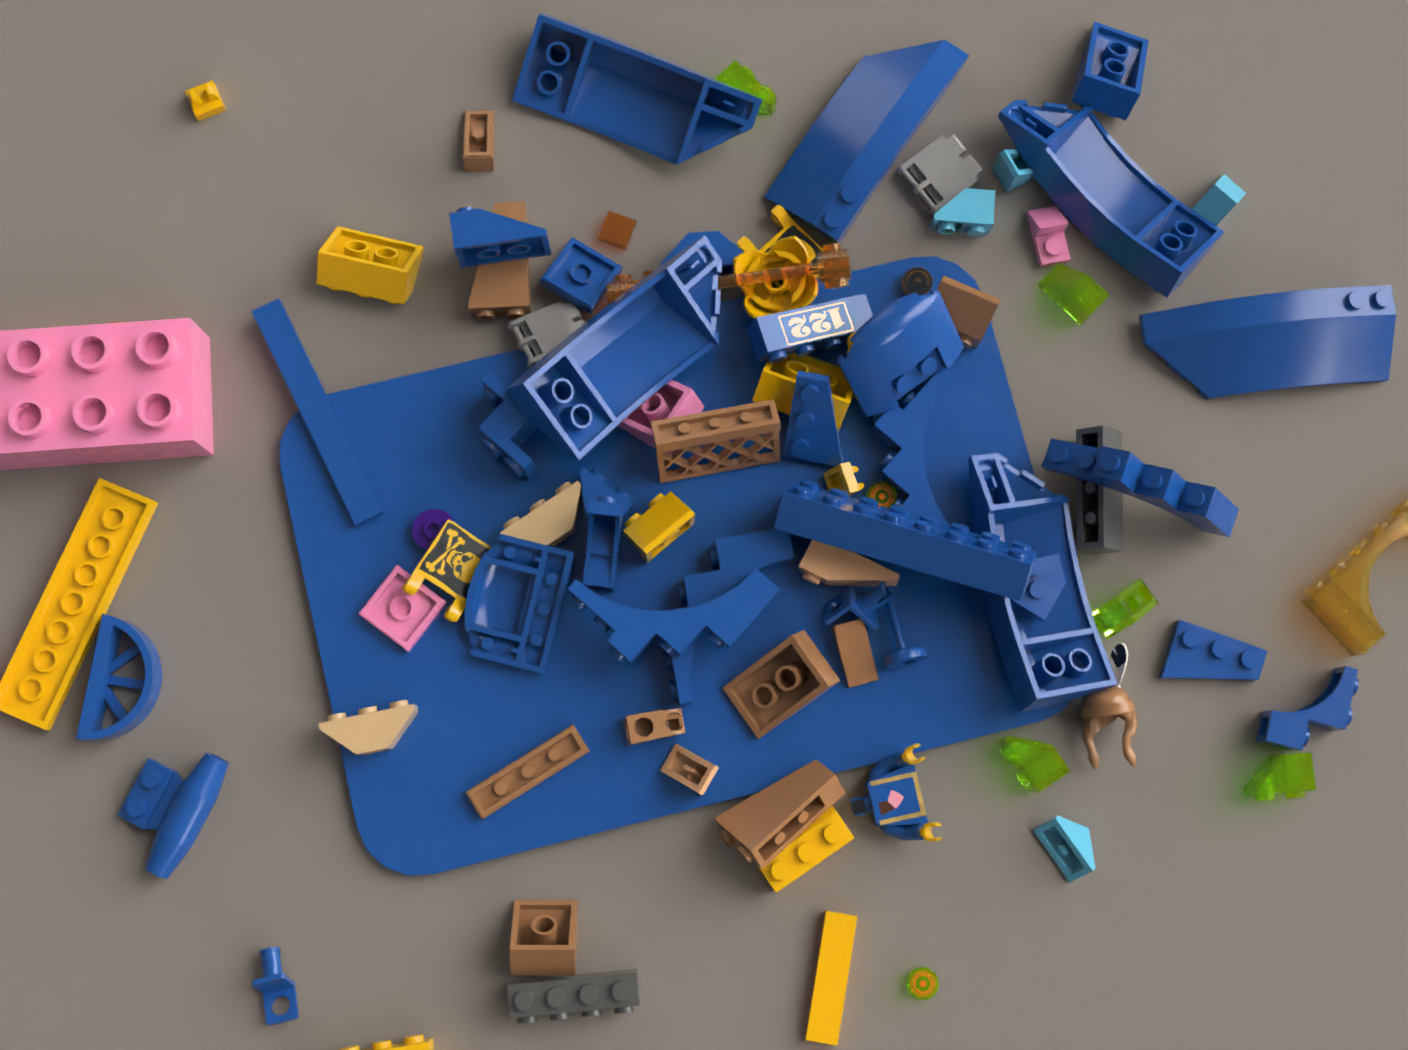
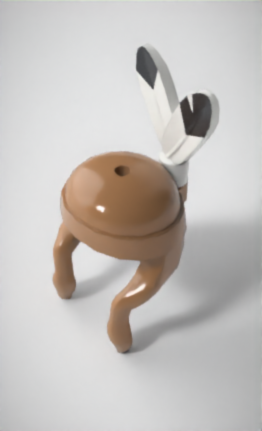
M1124 643L1116 645L1112 650L1109 660L1118 685L1083 696L1081 700L1080 716L1084 718L1082 737L1089 753V762L1094 769H1098L1100 759L1093 742L1094 734L1115 721L1117 717L1125 721L1124 733L1122 735L1124 757L1131 767L1136 765V756L1131 748V738L1135 735L1138 726L1136 708L1132 699L1129 698L1128 694L1120 686L1128 661V650Z

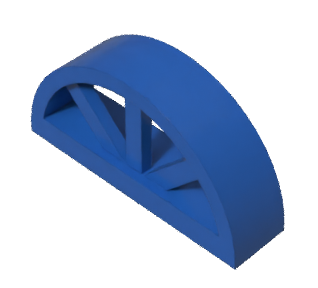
M105 614L102 615L76 739L103 741L122 736L141 724L156 704L162 684V667L158 652L149 637L138 627L127 621ZM123 630L134 640L136 645L117 657ZM142 654L145 666V680L113 676L114 672ZM111 685L142 690L139 700L129 713H127L110 688ZM108 703L119 719V722L102 729Z

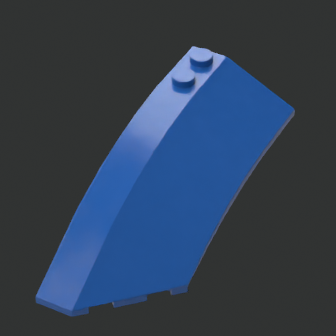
M544 13L538 15L512 101L605 135L675 165L752 129L763 100L676 63Z
M940 40L863 57L816 119L764 198L774 205H781L788 214L838 246L904 148L933 108L938 104L969 58V55L947 40Z
M1014 100L1001 110L998 118L1026 165L1033 171L1032 175L1052 201L1098 248L1132 275L1144 281L1166 298L1183 283L1225 232L1177 200L1150 178L1105 130L1092 113L1094 107L1083 106L1081 111L1067 109L1066 104L1044 102L1042 107L1029 106L1026 100Z
M702 236L594 315L505 390L524 416L575 461L580 460L648 398L714 346L719 345V333L716 332V316L720 315L721 290H718V274L722 273V259L707 237Z
M1391 285L1336 287L1278 292L1206 302L1141 314L1139 321L1143 345L1152 353L1157 352L1167 361L1166 365L1183 380L1188 379L1199 389L1198 393L1207 400L1215 397L1279 389L1386 382L1389 380L1396 309Z
M999 453L973 455L968 458L973 533L981 535L982 532H989L1000 536V541L1011 544L1013 541L1027 543L1031 545L1032 550L1037 551L1036 558L1059 553L1066 581L1064 588L1044 621H1040L1032 616L1030 612L1012 603L1010 598L983 590L998 650L1020 712L1047 708L1115 687L1118 683L1098 633L1079 568L1068 505L1070 499L1061 493L1058 496L1043 487L1045 484L1043 481L1025 470L1022 472L1018 471L1006 463L1008 459Z

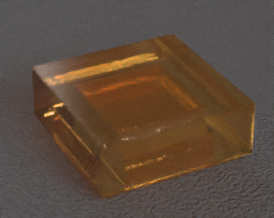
M608 211L598 240L627 250L637 221Z

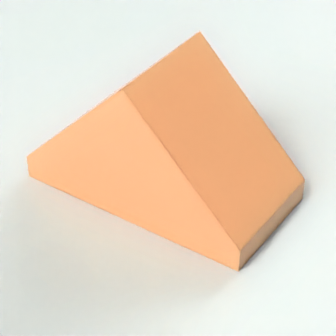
M675 744L660 771L703 796L719 767Z

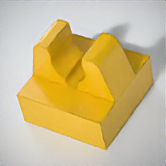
M213 80L185 91L198 121L226 111Z
M847 462L825 472L823 476L828 490L830 491L832 488L848 492L849 497L864 488L863 482L857 483L854 473L859 471L858 467L851 466L850 462Z

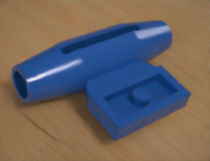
M206 752L183 781L179 772L155 759H147L118 816L142 829L157 830L145 865V869L148 872L168 879L192 848L217 801L229 762Z

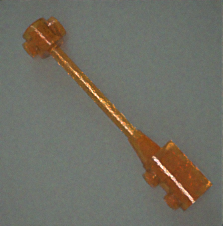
M841 243L822 245L823 252L817 253V262L718 276V289L818 274L820 283H824L825 289L849 286L848 279H852L848 248L841 249ZM654 270L644 271L643 278L652 273ZM631 274L613 276L614 283L607 284L608 305L643 278L632 280Z

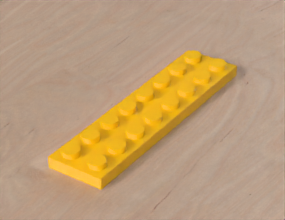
M98 479L0 681V711L44 730H51L98 632L102 615H106L159 504L158 502L104 479Z

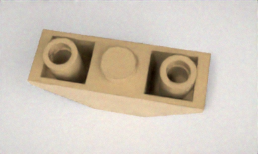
M576 481L573 484L567 482L555 490L556 495L548 501H545V499L537 501L529 508L530 513L521 519L519 516H516L503 525L504 530L500 534L552 547L556 546L575 532L582 497L580 483Z
M408 700L389 703L390 709L377 711V706L359 709V715L346 717V713L332 714L327 716V722L318 723L319 730L356 755H367L391 750L417 715L418 706L414 704L409 705Z

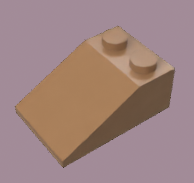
M803 630L792 634L725 685L723 690L756 737L760 739L841 680L806 631Z

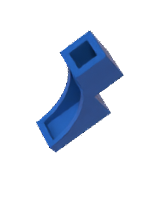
M599 496L597 501L589 500L587 548L582 583L589 589L615 591L619 561L618 550L623 519L622 504L616 503L615 498Z
M1348 666L1334 668L1329 684L1323 693L1314 702L1294 712L1262 711L1256 742L1289 751L1303 750V746H1306L1309 741L1310 729L1307 728L1308 724L1332 731L1346 730V726L1350 724L1353 710L1350 708L1352 696L1356 694L1359 686V679L1356 678L1358 669Z

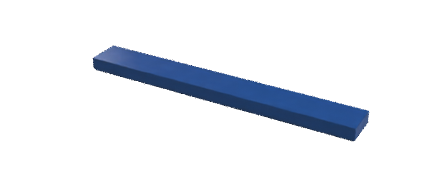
M278 298L251 311L355 526L358 527L384 514L379 500L282 301Z

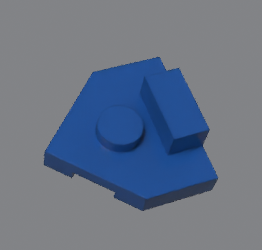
M1059 553L1035 558L1028 586L1021 601L1010 598L1012 603L1030 612L1032 616L1040 621L1046 619L1066 584Z

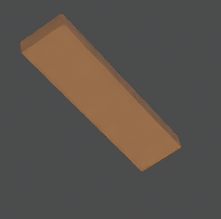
M572 725L465 793L480 818L484 819L586 755L590 750L575 726Z

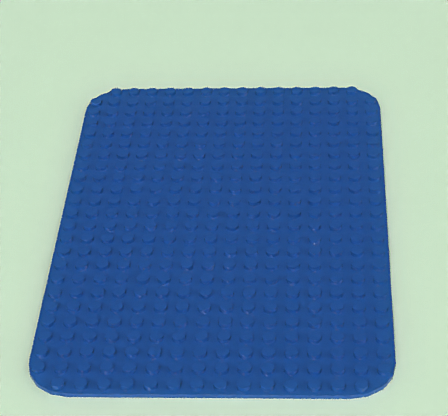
M936 256L911 257L817 279L818 293L814 301L808 306L865 293L874 315L897 299L911 294L904 286V276L913 268H922L930 274L932 278L930 289H937L943 276L979 291L980 289L975 279L958 264ZM920 270L910 272L906 278V282H908V278L912 273L920 272L926 276L927 285H929V277L925 272ZM916 278V279L914 280V282H920V283H921V279H920V278ZM745 296L720 302V315L716 316V332L719 333V345L714 346L672 379L693 389L705 406L702 412L755 403L752 399L767 360L757 361L747 331V327L754 319L749 316L744 308L743 301ZM991 322L977 348H963L957 359L948 368L952 374L937 394L929 412L924 434V465L928 485L935 503L949 526L951 523L962 524L969 527V532H973L968 464L970 456L999 453L1008 459L1006 463L1018 471L1022 472L1025 470L1035 476ZM842 342L841 346L832 350L825 351L823 347L814 349L815 351L809 354V356L840 367L837 359L839 355L846 358L848 354L847 342ZM519 349L329 393L327 396L384 511V514L358 527L355 526L300 411L288 421L281 438L280 469L332 713H346V717L359 715V709L377 706V711L390 709L389 703L408 700L409 705L414 704L418 706L417 715L391 750L367 755H356L339 743L357 829L367 851L384 867L407 876L436 874L758 793L815 759L833 773H838L878 763L884 757L899 751H905L907 747L915 743H919L921 746L914 748L913 754L1041 722L1063 711L1070 703V701L1047 708L1020 712L998 650L983 590L907 568V575L903 585L894 592L892 601L906 647L922 646L926 650L927 659L899 669H885V656L898 650L886 604L877 609L879 622L877 630H872L864 622L879 680L848 688L831 628L860 618L849 610L831 624L826 625L824 623V605L849 586H827L821 582L817 586L802 578L803 573L799 571V564L812 540L790 533L794 554L792 562L770 567L761 572L780 589L779 593L730 649L724 645L718 648L706 637L709 632L706 629L703 630L699 636L692 660L690 676L692 704L679 706L678 699L672 700L669 681L675 680L673 668L667 669L664 650L659 646L657 647L656 639L645 648L632 664L627 660L621 664L608 652L611 646L607 643V640L614 632L611 629L607 633L604 632L592 621L596 616L586 608L582 612L569 600L572 597L568 591L569 586L575 580L583 583L588 535V520L585 516L583 494L574 534L554 546L575 552L545 674L471 656L469 648H472L468 632H465V609L458 621L450 622L445 619L444 613L455 598L425 578L422 584L445 600L447 604L410 652L406 651L359 615V612L396 565L411 575L426 553V550L419 547L415 542L412 534L413 523L422 512L428 509L443 510L452 517L457 525L492 547L499 541L497 538L501 535L500 532L504 530L503 525L516 516H519L521 519L530 513L529 508L541 499L548 501L556 495L555 490L567 482L573 484L578 481L581 485L580 471L583 467L589 472L592 469L600 472L607 479L605 484L613 490L617 487L624 490L632 497L629 502L633 504L632 512L622 523L615 591L590 590L617 604L641 610L666 611L688 607L687 603H681L678 585L684 584L683 576L719 570L718 566L712 567L710 548H715V539L773 530L783 492L795 483H800L801 480L815 482L819 484L818 488L829 491L823 474L836 466L783 457L790 418L788 414L777 411L781 431H779L781 461L664 483L660 482L655 448L642 442L619 426H616L578 461H575L543 431L537 428L520 446V449L534 461L538 471L529 481L523 475L520 479L517 478L506 467L507 464L503 461L504 458L501 455L495 458L484 448V444L480 440L482 435L478 429L495 410L486 400L488 397L483 393L485 388L481 379L490 371L509 387L529 370L527 365L528 358ZM530 349L533 357H536L532 349ZM919 384L902 396L900 400H897L898 406L904 410L901 406L902 402L912 391L917 395L924 386ZM853 394L839 430V443L843 463L850 462L851 466L858 467L859 471L854 473L857 483L863 482L864 488L849 497L860 500V497L870 498V493L875 486H888L879 478L883 471L880 464L891 452L895 455L897 453L871 432L875 424L871 420L874 416L866 417ZM748 439L742 446L748 449L755 442ZM717 445L712 452L719 454L725 448ZM764 446L757 453L762 454L773 451ZM687 450L681 457L688 460L695 453ZM733 452L728 459L738 458L740 454ZM703 458L697 464H707L711 460ZM673 463L665 471L678 469L680 465ZM878 486V487H876V488L872 491L871 498L873 499V492H874L877 488H879V487L887 488V487H885V486ZM887 488L891 493V500L887 505L891 503L893 498L891 490L894 494V500L890 506H893L899 499L903 502L906 501L892 488L891 490ZM880 489L875 493V500L880 504H884L889 500V493L884 489ZM671 491L695 513V522L692 527L647 563L625 538L623 530L627 527L624 523L634 514L639 513L642 515L650 509L648 504L657 495L662 493L665 496ZM881 493L885 495L883 500L879 499V494ZM851 586L860 595L864 596L866 594L857 586ZM842 602L838 603L833 608L832 613L840 607ZM805 630L841 681L758 739L723 690V687L792 634ZM682 709L686 733L628 746L623 721L625 716L657 710ZM574 725L590 752L488 817L481 819L465 792ZM675 744L719 767L703 796L660 771Z

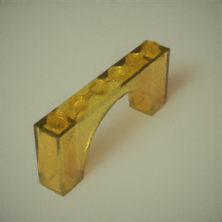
M1407 500L1392 511L1395 516L1389 522L1384 520L1371 530L1373 536L1367 542L1362 540L1349 551L1352 556L1345 562L1342 559L1335 563L1328 570L1331 575L1324 581L1320 579L1306 590L1309 595L1301 601L1352 657L1365 654L1386 634L1377 622L1370 605L1369 579L1373 565L1382 551L1397 539L1408 537Z

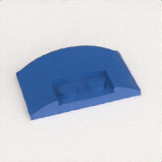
M930 289L931 294L920 296L917 293H912L890 303L868 319L851 337L850 341L854 344L851 346L846 358L839 355L837 363L866 417L880 414L898 406V399L943 366L948 369L964 348L939 290Z
M501 534L497 538L499 541L482 556L468 589L465 605V632H468L472 648H469L471 656L545 674L567 584L570 579L575 552Z

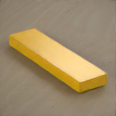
M825 910L805 1040L836 1046L838 1044L857 916Z

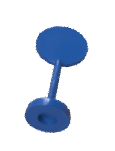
M859 554L900 574L897 586H889L893 593L903 585L907 575L906 567ZM876 586L857 587L867 594ZM889 600L886 602L898 650L885 656V669H899L927 659L926 650L922 646L906 647L893 601Z

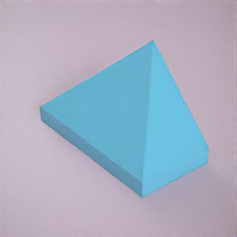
M1056 816L1033 830L1070 883L1095 869L1089 828L1061 816Z

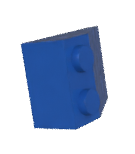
M1094 21L1075 79L1071 102L1081 107H1094L1093 110L1126 121L1141 94L1149 40Z
M462 207L457 209L456 212L449 213L453 246L461 268L551 255L547 230L483 209H474L473 207Z

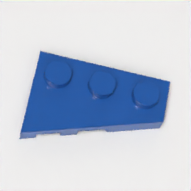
M798 371L783 457L833 466L843 463L829 376Z
M1177 620L1159 678L1259 680L1267 650L1197 625Z

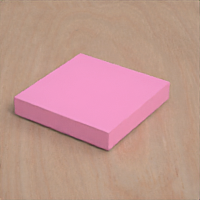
M396 565L359 612V615L406 651L410 652L447 602L423 584L420 585L415 594L408 595L402 590V586L410 574Z

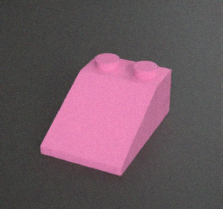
M670 380L617 426L655 448L651 421L700 413L705 406L693 389Z

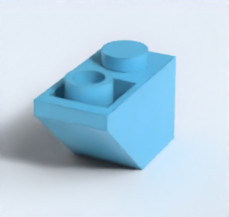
M965 188L934 214L929 230H937L938 233L944 235L965 232L971 237H981L988 234L994 225L995 190Z

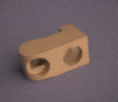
M681 708L664 711L657 710L629 715L623 718L628 746L686 733Z

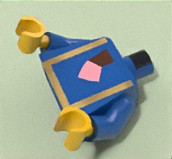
M915 743L907 747L905 751H899L884 757L869 772V780L864 782L866 795L850 799L853 817L871 814L874 826H880L884 834L903 841L924 839L929 842L941 841L943 837L935 838L931 833L933 826L942 825L939 822L928 823L915 769V764L922 762L926 758L923 756L918 759L913 755V749L921 745Z

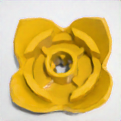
M797 236L778 240L768 252L751 250L733 258L734 278L737 285L745 293L744 308L753 319L806 307L817 296L818 281L810 273L807 249ZM779 279H782L783 285L774 288L772 282L776 281L778 283Z

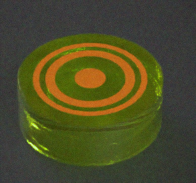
M880 481L869 487L866 497L877 500L879 506L890 509V506H893L897 501V492L891 484Z
M919 966L913 968L908 973L906 987L913 997L919 1000H928L937 993L939 980L931 969Z

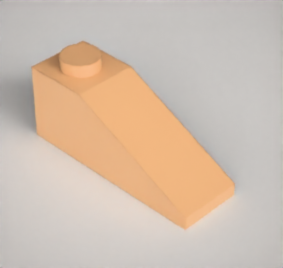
M815 540L811 541L799 564V571L803 573L802 578L817 586L820 582L827 586H878L881 582H885L886 586H897L900 574L855 552Z

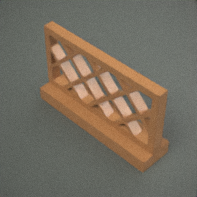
M774 399L651 421L661 483L781 461L779 441L781 426ZM748 439L755 442L748 449L742 446ZM717 445L725 448L719 454L712 452ZM764 446L773 451L762 454L757 453ZM687 450L695 453L688 460L681 457ZM733 452L740 454L738 458L728 459ZM703 458L711 460L707 464H697ZM673 463L680 465L678 469L665 471Z

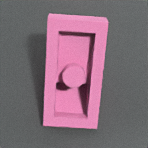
M1057 206L1027 211L1026 215L1039 268L1068 263L1071 258L1064 231L1069 223Z

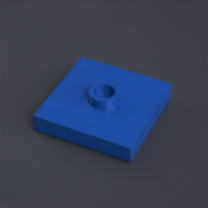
M572 237L541 277L540 285L591 315L622 273L623 267Z

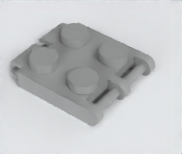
M955 134L947 139L941 135L896 169L899 176L903 174L914 188L912 190L916 196L920 195L929 206V212L932 216L962 190L972 188L978 184L980 180L978 176L983 171L971 154L964 159L961 158L967 149Z
M561 300L512 320L508 323L507 327L511 333L515 334L518 340L517 346L528 358L527 365L530 369L586 322L582 320V315L575 305L570 302L563 304ZM530 349H532L536 357H533Z

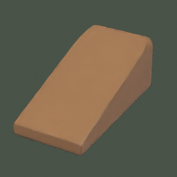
M494 110L464 111V169L467 172L494 171Z
M858 619L833 626L831 630L848 688L879 680L864 622Z

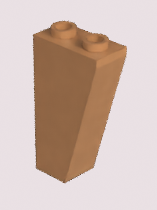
M525 201L494 204L492 213L528 223ZM529 258L478 266L468 302V309L472 317L488 321L493 320L494 316H506L509 319H517L532 313Z
M815 759L718 815L714 819L721 829L718 835L728 847L731 848L735 845L737 847L736 851L746 863L749 864L753 861L763 869L845 794V791L836 774Z

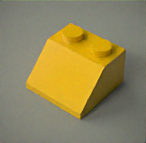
M671 491L665 496L662 493L657 495L649 502L648 506L650 509L642 515L639 513L634 514L624 523L627 527L623 530L625 538L647 563L694 525L695 513Z

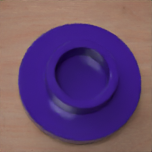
M428 509L417 516L413 523L412 534L419 547L427 551L447 519L454 522L447 512L440 509Z

